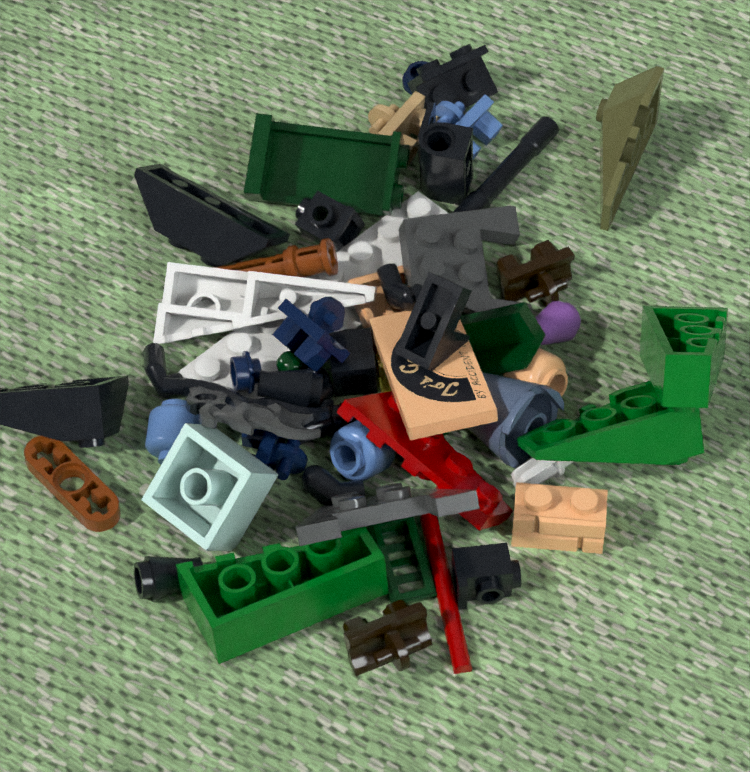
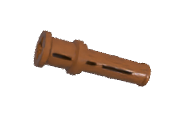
M326 238L322 239L321 243L303 248L292 245L284 249L282 254L212 268L244 272L255 271L303 278L322 273L334 276L338 273V258L332 240Z

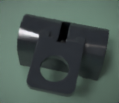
M429 101L418 134L420 189L429 199L460 205L468 196L473 180V128L436 122L435 102Z

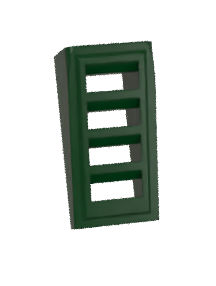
M414 516L366 526V529L385 556L389 592L387 595L390 603L402 599L407 604L437 597ZM404 535L406 541L385 546L384 540ZM408 550L411 553L409 557L391 561L388 556ZM413 565L417 569L416 572L394 576L393 570ZM421 580L423 588L399 593L397 585Z

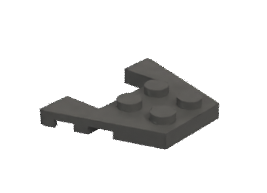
M502 206L403 220L398 230L404 279L408 287L414 284H421L423 286L428 272H431L468 288L472 292L463 310V313L466 314L521 303L490 297L482 241L515 245L520 236L516 206ZM526 303V304L528 305V307L530 308L531 312L533 313V311H532V305Z
M394 483L376 487L377 495L359 496L358 492L331 497L332 504L321 506L295 528L299 546L342 538L341 531L427 513L442 517L480 509L476 490L410 488V486L403 487L402 483Z

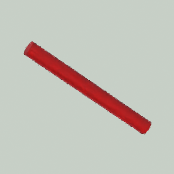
M431 513L422 514L420 516V523L437 592L454 674L471 672V660L438 517Z

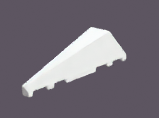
M168 262L162 303L158 304L153 343L164 344L284 320L287 316L278 307L285 299H288L305 315H309L311 304L323 297H334L344 307L375 301L377 288L375 286L255 271L244 272Z

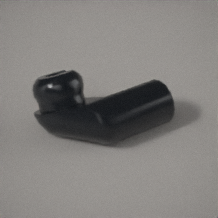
M386 264L378 268L377 274L387 303L395 309L412 311L422 285L414 284L408 287L407 284H404L396 264Z

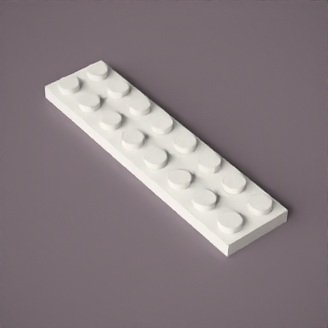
M418 191L402 203L401 209L395 208L392 210L391 216H384L344 246L339 252H336L338 258L337 275L328 276L327 273H322L304 278L347 283L350 279L376 273L378 268L386 264H396L397 267L401 266L403 263L398 229L403 220L447 214L448 212ZM344 307L345 317L343 326L337 331L363 328L355 307ZM284 320L234 329L177 373H180L183 379L190 378L208 381L234 390L230 374V358L242 356L243 351H248L252 359L258 358L263 371H278L276 366L278 357L283 352L290 350L272 334ZM258 384L255 385V390L251 394H248L247 390L237 391L245 398H264L257 397Z

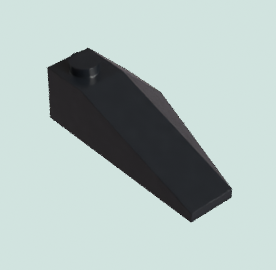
M128 375L72 380V382L56 384L55 388H49L47 383L16 387L14 391H8L7 387H1L0 425L59 441L78 440L79 448L105 445L104 438L117 434L120 431L129 386Z

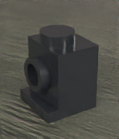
M318 190L312 199L306 197L300 202L295 214L298 219L295 225L303 235L319 244L322 239L330 238L336 252H339L344 246L354 240L365 226V223L354 208L345 206Z
M507 543L452 548L451 574L459 610L467 609L468 601L478 600L482 604L497 603L504 597L512 596V588H521L519 561L510 559Z

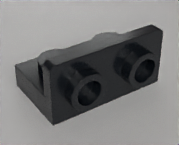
M471 44L463 46L450 53L449 55L452 60L440 65L438 59L426 63L416 69L419 76L407 83L412 94L417 91L425 96L424 109L427 108L429 101L435 102L436 106L441 101H449L453 104L460 101L467 108L477 103L485 94L490 97L498 93L482 59V56L489 52L486 45L473 50Z

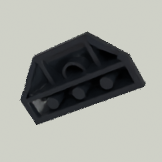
M162 164L136 168L134 177L154 230L167 237L171 245L180 249H189L200 255V260L209 266L220 267L239 262L288 242L289 233L195 182L180 176Z

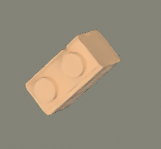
M516 482L511 546L573 552L581 548L582 552L602 554L606 529L608 490Z

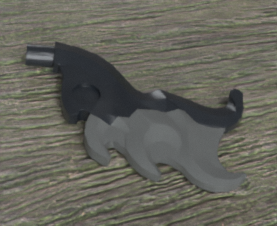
M164 377L163 395L187 397V411L194 415L199 414V422L202 425L215 429L217 428V422L230 425L232 429L250 436L254 434V429H262L272 432L277 436L293 440L319 438L321 435L320 429H306L303 426L311 421L328 419L334 411L333 400H323V404L319 407H303L265 397L260 399L245 398L229 387L203 380Z

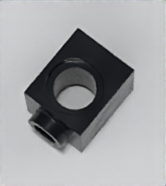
M345 329L329 333L333 339L350 352L343 363L333 355L330 356L335 397L378 393L371 329Z

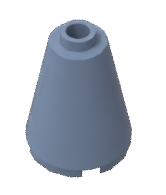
M482 372L497 408L498 421L468 429L506 465L516 469L531 457L518 446L517 437L555 420L558 408L564 411V401L559 392L547 385Z

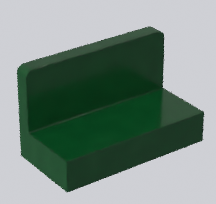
M526 302L460 317L466 334L470 336L469 342L480 369L484 373L496 375L527 368L546 336Z

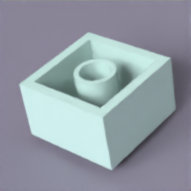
M185 423L145 492L142 501L206 551H232L239 544L279 474L217 428L213 429L201 424Z

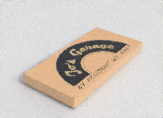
M402 311L369 318L371 334L410 440L498 421L496 405L469 340L431 371L394 353L412 311ZM459 320L456 330L466 334L462 322Z

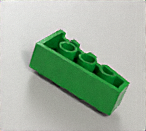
M642 307L640 357L662 407H667L669 411L681 414L692 413L695 411V408H708L724 360L728 308Z
M366 527L341 531L342 538L303 546L284 547L278 543L263 546V553L240 558H235L234 553L215 556V563L193 567L192 561L176 564L182 598L218 664L388 594L385 556Z

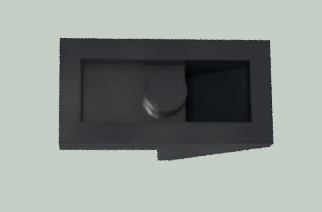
M428 272L394 353L427 370L433 371L470 339L469 335L456 330V327L472 290L437 274Z

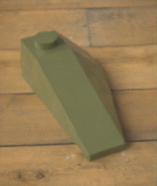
M655 66L615 84L609 98H602L599 104L596 121L601 122L600 229L609 230L657 124L664 68Z

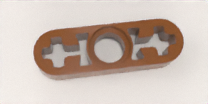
M37 436L26 444L24 456L28 470L84 527L91 531L103 532L113 528L118 523L121 516L118 497L62 441ZM38 453L53 454L54 463L57 466L54 471L52 464L46 458L38 459ZM70 477H78L84 481L83 486L75 491H66L60 487L61 483ZM91 495L92 501L101 509L107 506L108 512L104 515L98 511L92 514L91 504L87 498Z

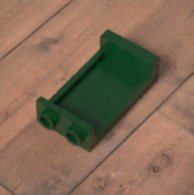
M256 113L244 194L249 201L298 207L304 198L309 197L312 199L318 190L339 203L354 208L359 215L381 218L386 215L391 216L394 208L401 209L404 184H398L400 169H407L410 145L404 144L402 132L393 131V135L388 136L275 122L272 115Z

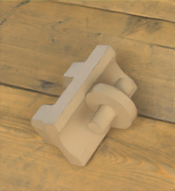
M415 91L401 108L395 104H391L389 107L377 104L368 114L371 124L369 128L370 133L392 136L393 131L402 132L404 144L410 145L409 163L415 158L419 149L418 140L409 135L413 133L418 136L426 111L424 109L425 96Z

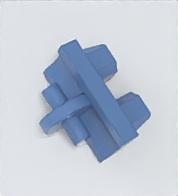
M486 94L465 115L463 114L466 109L465 105L460 101H457L455 104L449 101H441L436 106V116L439 117L437 122L473 128V135L486 146L503 127L489 112L494 101ZM473 141L474 159L480 152L481 147Z

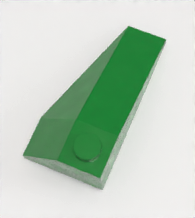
M651 381L622 388L609 394L610 403L601 407H596V405L589 403L579 408L580 417L574 420L555 419L517 437L518 446L535 460L680 465L686 463L689 457L705 453L700 409L695 408L694 412L687 414L669 411L667 407L661 406Z

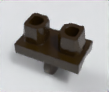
M546 240L536 244L531 249V261L524 264L513 254L499 258L496 274L501 283L500 297L502 300L514 302L526 298L529 303L540 299L545 307L551 302L559 301L558 292L567 289V281L573 278L571 262L574 260V253L569 246L558 250L551 241Z
M400 599L386 605V608L382 611L383 617L368 622L365 618L358 616L344 622L343 634L349 663L356 676L390 662L394 664L398 671L410 668V654L433 645L427 627V611L421 602L409 606Z

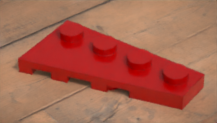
M392 391L345 399L336 413L348 423L353 418H356L370 431L366 438L378 448H382L386 444L405 459L401 467L412 476L432 481L437 485L435 489L476 490L480 509L458 514L479 531L502 524L512 514L513 510L503 500L500 491L487 483L473 469L471 461L463 454L457 452L444 439L443 433L415 440L409 439Z

